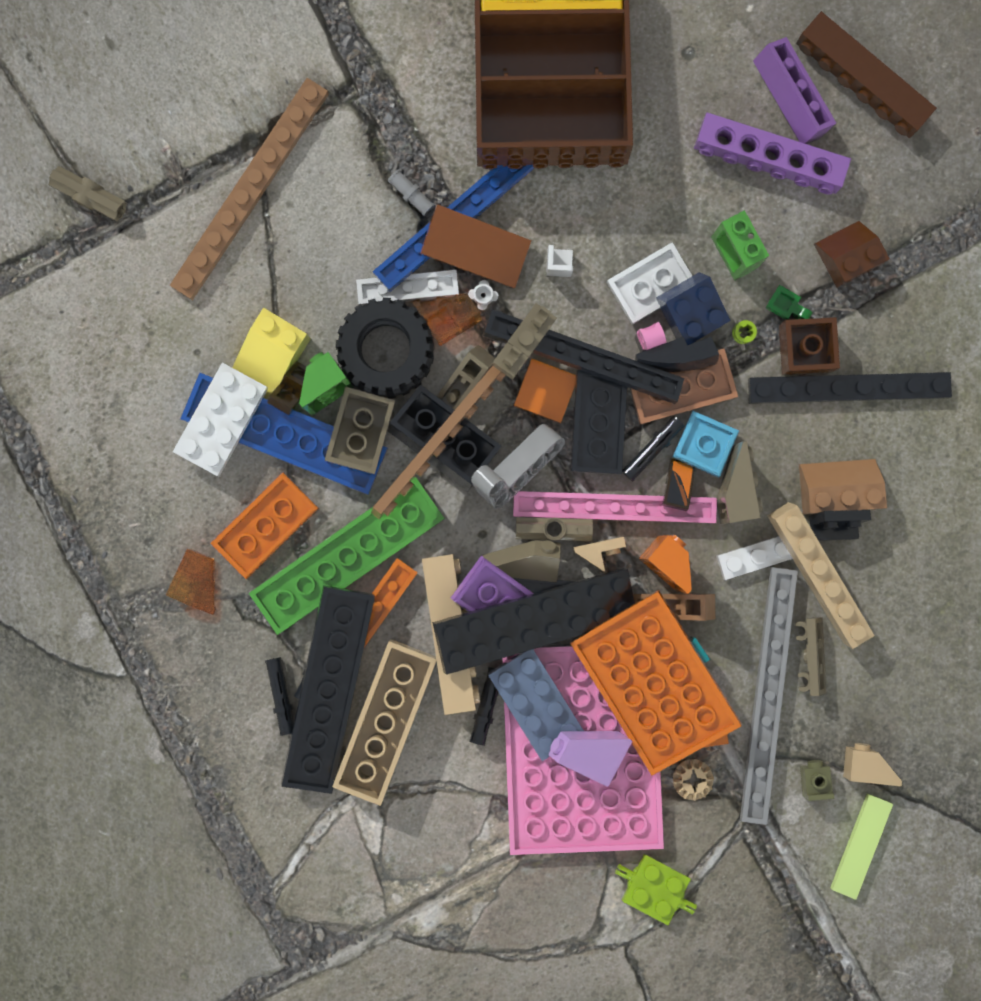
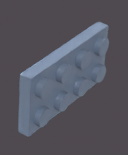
M533 649L519 653L488 673L489 678L541 761L550 757L548 754L551 744L561 731H584Z

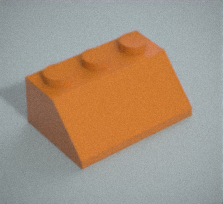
M676 535L657 536L639 557V560L676 592L689 594L692 588L689 552L684 549L686 544Z

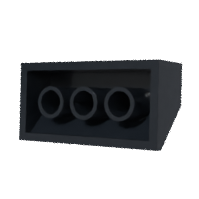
M420 384L391 420L388 432L418 454L455 410ZM464 418L460 423L463 427L454 438L449 436L444 442L447 446L438 457L433 455L428 462L468 492L473 486L471 479L475 471L483 465L488 466L502 446Z

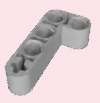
M542 424L494 470L487 465L478 468L473 474L471 482L480 496L495 509H500L561 451L565 444V439L547 424Z

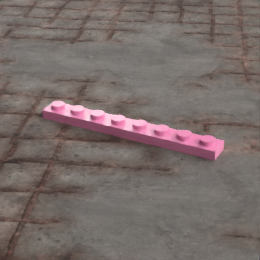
M519 491L514 496L513 517L716 523L717 498L691 497L689 510L683 511L662 506L664 496Z

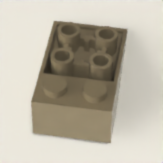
M747 441L734 445L717 495L720 524L761 518L760 513L763 512L761 498L757 497L755 487H758V477L756 472H752L751 462L754 461L753 450L751 446L748 447Z

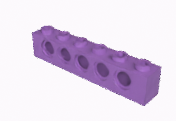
M708 112L702 121L694 145V149L699 150V153L702 155H715L723 158V161L727 163H740L746 165L749 170L756 172L762 170L770 173L774 178H787L793 180L796 185L802 187L812 186L818 188L819 192L829 195L836 194L842 188L851 158ZM723 136L727 138L729 144H721L717 137ZM741 145H750L752 152H745ZM766 152L774 153L776 160L768 159ZM790 159L797 160L800 168L793 167L790 164ZM814 167L821 168L823 170L824 175H817L814 171Z

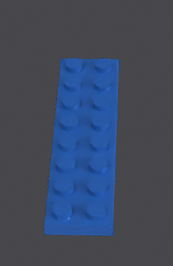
M199 372L180 418L181 420L190 421L213 377ZM262 399L238 443L367 495L370 494L387 452V447L383 446L375 475L327 462L325 457L334 426L295 410L290 415H287L268 404L267 399Z

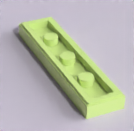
M867 793L830 888L833 891L855 900L857 899L893 807L891 802Z

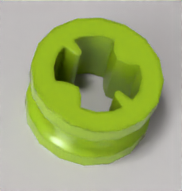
M748 320L739 322L732 329V337L739 344H747L753 341L757 334L755 324ZM746 326L749 328L747 332H750V336L742 338L739 335L742 333L739 332V328L742 329Z

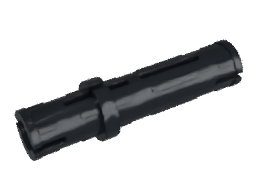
M672 416L659 432H654V437L622 470V473L633 482L664 447L668 448L671 445L670 441L685 427L678 418Z
M281 657L265 660L275 705L273 713L277 715L280 736L292 734L294 721L291 710L294 708L293 704L289 702Z
M489 667L488 673L494 670L495 668ZM488 673L477 714L474 713L473 719H475L469 740L471 743L485 746L490 724H493L494 718H492L498 696V690L489 678Z

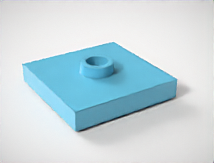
M692 411L672 458L719 478L739 430Z

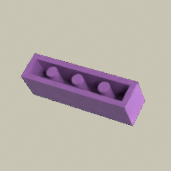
M787 37L767 44L753 60L755 66L799 142L808 144L820 139L836 124V121Z

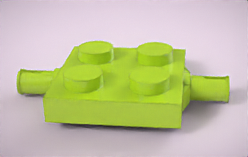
M643 854L639 865L633 871L621 864L617 866L618 869L615 870V874L628 880L627 889L621 899L624 903L666 925H669L674 913L679 908L692 915L695 911L693 909L696 910L697 904L684 899L685 890L691 880L688 876L646 854Z

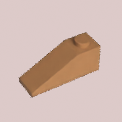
M633 594L635 604L651 594ZM662 594L677 620L707 621L716 619L715 594Z

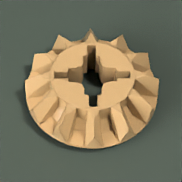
M689 759L680 763L675 769L673 785L677 793L684 799L696 801L706 798V795L712 790L714 777L711 769L704 762L697 759ZM692 770H694L697 778L704 779L696 782L695 790L691 783L684 781L691 778Z

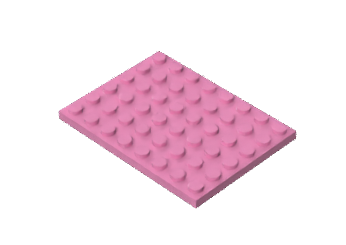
M550 646L534 649L584 731H619L627 736L572 646ZM518 654L502 658V663H505L506 661L510 660ZM504 701L510 855L664 849L661 773L650 774L632 743L610 785L607 787L557 763L552 757L541 761Z

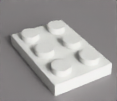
M670 243L607 280V284L633 325L661 308L656 297L692 277V274L674 244Z

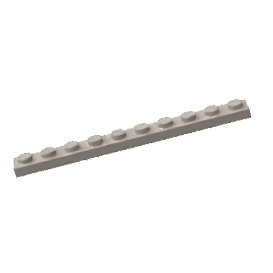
M770 567L740 813L741 822L767 825L797 570Z

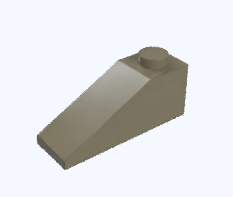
M477 345L468 352L437 397L455 410L492 367L495 358L481 346Z
M534 540L482 555V557L511 578L557 582L561 543L549 540Z

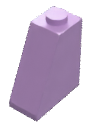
M561 731L552 742L548 755L557 763L608 787L632 740L619 731Z

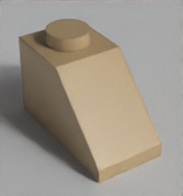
M855 743L854 747L846 746L843 777L854 782L902 786L901 779L878 752L870 749L871 745Z

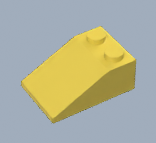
M263 308L250 328L232 368L268 387L263 397L268 400L270 394L282 382L285 373L298 361L311 338L307 333Z

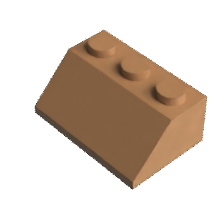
M875 459L799 464L803 514H816L822 511L887 508L885 482Z

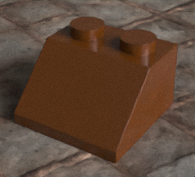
M860 221L814 244L836 288L874 270L890 259L879 237Z

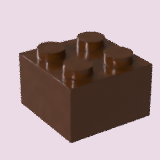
M837 317L785 320L779 325L782 375L830 373L840 368Z

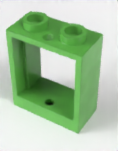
M745 210L721 222L711 236L734 281L756 270L769 257ZM748 234H753L754 238L750 239Z

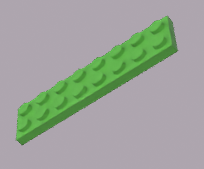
M416 477L411 481L414 486L404 497L400 494L394 501L397 503V506L389 516L383 514L378 519L371 513L372 508H370L249 593L277 635L319 607L323 585L345 589L445 519Z

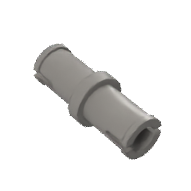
M399 169L389 177L388 182L403 195V199L406 202L409 201L423 216H426L433 209L435 204L419 190L420 187L417 184H413Z

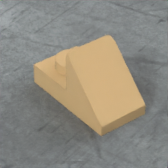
M624 537L572 547L575 554L602 572H605L601 552L605 551L606 556L621 553L620 548L626 547Z

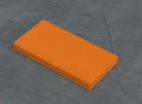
M282 473L211 542V545L245 579H248L319 508L285 473Z

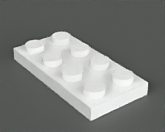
M222 363L173 452L220 477L266 394L268 387Z

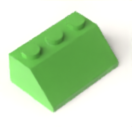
M329 352L316 354L309 360L311 364L306 366L299 404L312 416L343 396L345 387L354 388Z

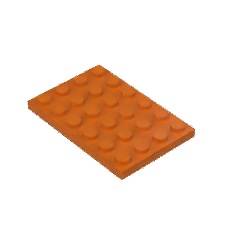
M659 590L570 643L624 732L632 740V745L651 775L662 771L742 726L741 721Z

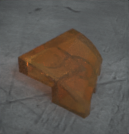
M467 293L457 294L451 298L445 296L436 297V300L421 302L420 299L413 301V305L418 310V313L427 321L429 329L439 346H442L482 321L479 310Z
M187 549L166 596L214 615L216 607H214L215 581L213 576L215 559L194 549Z

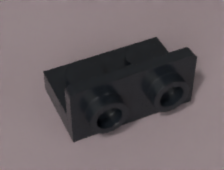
M870 510L822 511L809 516L810 528L818 541L859 539L858 528L862 527L861 523L871 520Z

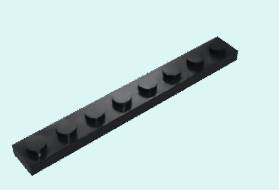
M492 309L483 336L506 344L523 320ZM548 330L533 351V354L673 404L678 402L685 379L552 330Z
M951 372L754 377L748 379L749 404L945 399L952 397Z

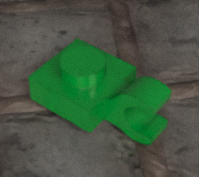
M781 285L777 287L765 307L785 320H788L790 315L795 319H809L813 313L798 304L801 299L800 296Z

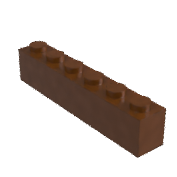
M822 11L803 31L796 42L805 55L813 57L824 71L831 72L837 77L838 82L842 86L850 88L856 93L857 98L861 102L869 104L875 109L876 114L880 118L888 120L895 126V130L899 134L907 136L909 139L937 109V107Z

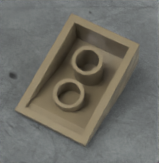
M345 387L325 461L375 475L395 400Z

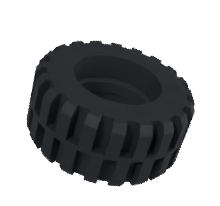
M383 297L382 301H376L375 298L368 300L369 304L364 306L359 304L355 307L356 311L352 315L348 313L344 318L346 322L343 326L339 327L337 332L339 338L336 340L335 347L338 355H336L338 363L345 376L360 391L388 398H396V395L400 394L404 396L410 393L409 390L420 386L423 378H427L430 372V366L434 361V341L431 330L425 318L418 313V310L413 306H407L404 301L398 299L395 302L391 301V298ZM382 326H393L400 329L408 338L410 346L409 355L405 363L389 372H380L371 368L365 362L362 354V344L366 336L372 330Z

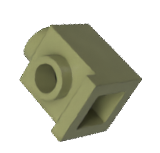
M821 760L808 761L807 765L800 766L802 795L808 801L834 799L830 766L823 764ZM817 777H821L822 783L819 785L815 784Z

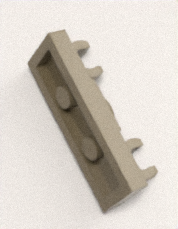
M536 303L495 358L492 366L513 380L554 324L557 317L552 315L551 311L544 306L541 307Z
M812 617L806 619V621L795 623V626L805 628V634L796 636V640H807L808 643L806 644L807 649L804 650L803 656L809 672L798 673V677H805L808 680V685L800 686L798 690L802 692L810 690V696H821L826 694L823 617Z

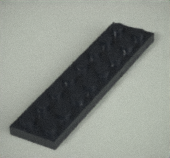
M622 568L432 622L443 672L448 675L586 634L598 625L631 607L635 602L628 569Z
M323 585L281 787L328 794L333 792L332 786L336 778L375 599L374 594Z

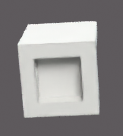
M548 245L546 276L571 277L573 272V250L554 249V245Z

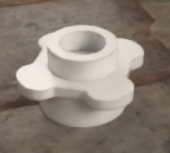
M482 280L475 289L469 291L468 297L477 303L479 310H486L488 304L492 301H497L498 293L492 290L488 281ZM482 293H485L486 295L484 298L481 297Z

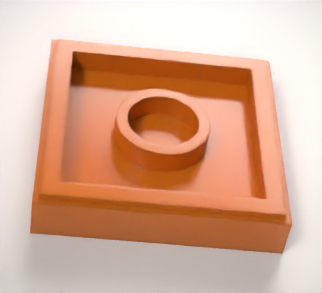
M531 359L514 406L561 424L576 385V375Z

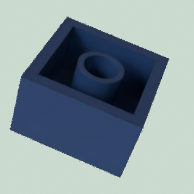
M700 272L656 297L675 338L684 337L687 345L696 342L731 321L711 277Z

